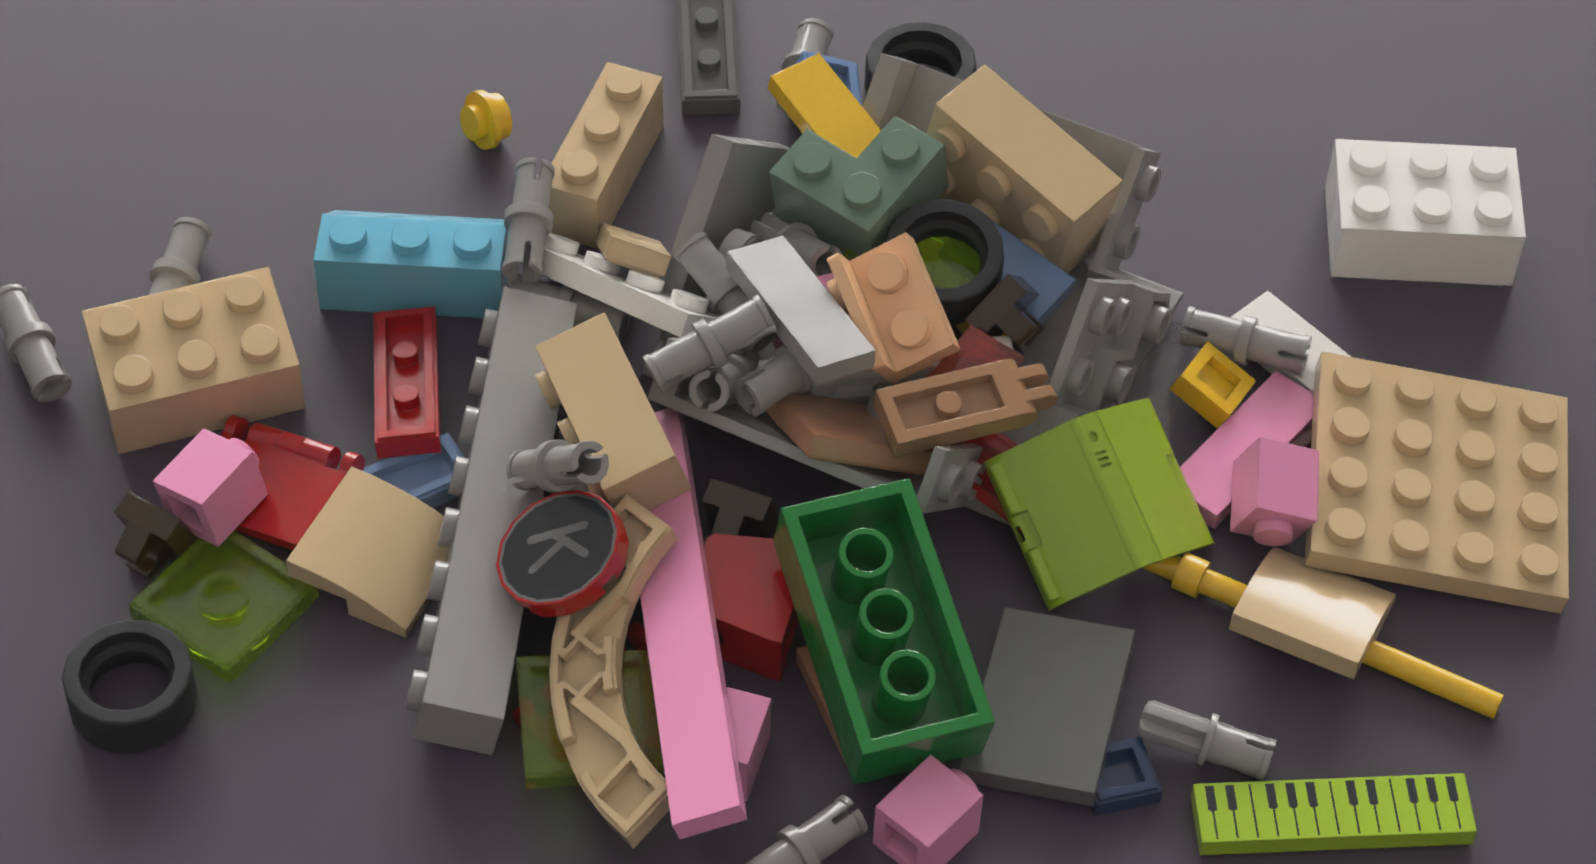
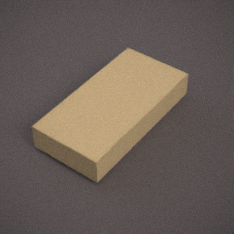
M602 222L596 244L606 261L654 277H665L671 255L660 241Z

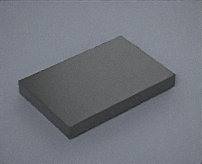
M1004 607L983 683L995 724L983 753L963 757L960 771L970 777L975 785L1094 807L1100 777L1104 770L1108 745L1111 741L1135 644V630Z

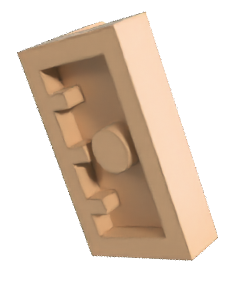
M905 232L850 261L839 252L827 258L834 276L833 279L827 281L830 294L845 313L850 315L853 323L876 350L874 368L866 370L867 372L874 370L894 384L961 350L917 245L908 233Z

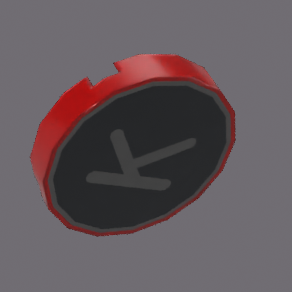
M581 490L553 493L532 503L510 524L500 541L496 568L500 583L519 606L528 608L533 614L545 618L571 615L593 605L606 593L603 586L609 582L613 574L618 579L626 565L629 539L621 518L600 496Z

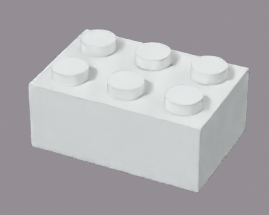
M1335 139L1325 185L1331 277L1513 286L1526 240L1516 148Z

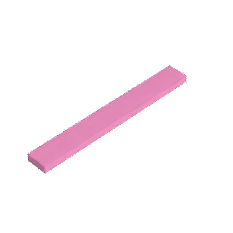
M667 408L654 413L678 459L691 490L649 510L674 530L678 541L662 558L648 579L640 598L671 823L680 840L747 820L685 422L681 412Z

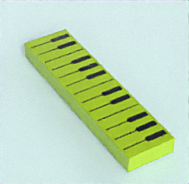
M1465 773L1193 784L1190 796L1199 855L1473 844L1477 833Z

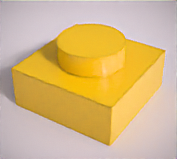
M1207 341L1169 389L1218 429L1233 413L1256 380Z

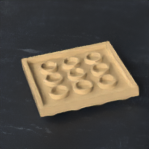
M1321 351L1315 367L1311 449L1319 450L1317 522L1306 530L1304 566L1561 614L1569 600L1568 398Z

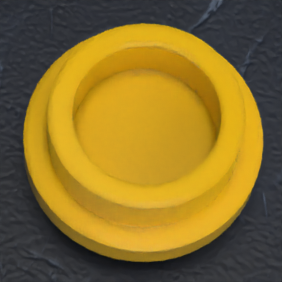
M484 90L474 91L467 95L464 107L460 111V123L465 136L469 140L474 141L483 150L497 147L502 139L510 136L512 131V117L507 102L500 94H489Z

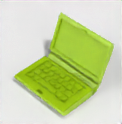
M1149 398L1079 416L983 463L1048 611L1136 572L1139 568L1214 544ZM1019 527H1020V529H1021V531H1022V533H1023L1024 538H1025L1026 541L1023 540L1022 535H1021V533H1020V531H1019V529H1018Z

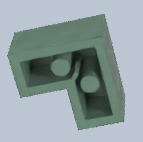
M894 116L857 158L807 129L769 171L776 214L791 223L802 222L814 230L818 239L830 246L834 245L839 248L842 254L851 259L885 243L892 223L908 208L928 200H937L949 187L945 144L897 116Z

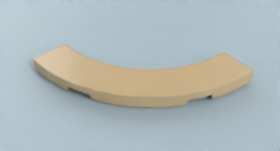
M626 494L614 508L624 523L629 539L626 565L618 579L614 574L612 575L609 582L603 586L606 593L593 605L571 615L557 616L552 637L549 676L551 705L557 734L565 749L571 768L583 791L605 821L634 849L670 809L666 780L644 755L637 743L628 719L623 697V649L636 603L648 579L662 558L678 541V538L669 525Z

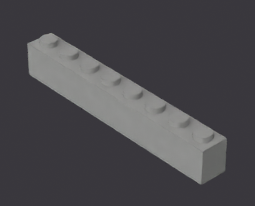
M504 287L498 310L485 309L477 345L489 348L487 359L476 356L468 388V394L479 396L477 408L466 405L458 443L469 445L467 458L456 456L448 494L460 496L457 509L446 507L437 545L449 548L447 562L435 560L427 599L439 601L436 616L424 615L416 649L417 654L428 656L426 670H413L405 709L417 712L413 739L488 755L493 754L504 721L524 609L523 606H519L500 583L496 568L499 544L512 521L532 503L543 499L544 490L541 488L530 491H521L515 488L512 483L517 479L524 478L520 476L508 479L506 465L513 452L523 448L536 449L540 444L554 439L559 406L551 410L534 376L545 370L535 345L572 328L578 303Z

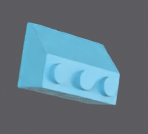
M342 210L324 213L321 217L313 259L319 307L323 310L360 312L435 307L437 316L483 318L485 309L498 310L503 288L508 280L502 273L509 233L504 226V219Z

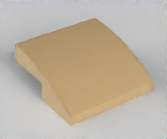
M351 466L287 558L288 576L346 599L348 615L407 638L431 601L427 599L435 560L447 562L449 548L437 546L443 515L398 487Z
M1273 547L1256 570L1232 613L1229 630L1354 680L1373 639H1377L1394 604L1396 594L1343 573L1304 566L1305 558Z

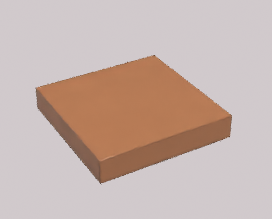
M794 392L765 410L770 418L809 459L922 475V473L926 472L933 453L929 449L895 458L880 420L870 415L866 410L868 403Z

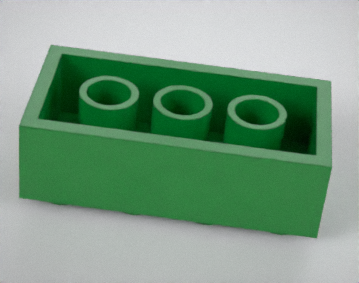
M910 478L781 508L773 544L852 784L856 785L915 770L930 755L943 763L983 753L995 724V719Z

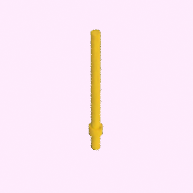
M1188 552L1183 557L1177 556L1142 567V569L1172 581V589L1193 598H1197L1200 593L1233 608H1236L1248 586L1211 570V562ZM1373 639L1362 662L1491 719L1495 718L1504 697L1499 692Z

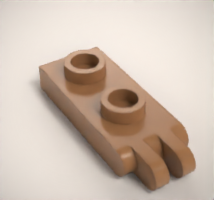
M1004 359L876 389L873 405L896 458L933 449L935 446L950 445L1028 426L1037 420L1038 411L1054 406L1058 401V397L1053 386L1044 385L1049 379L1044 365L1032 364L1018 368L1015 360Z

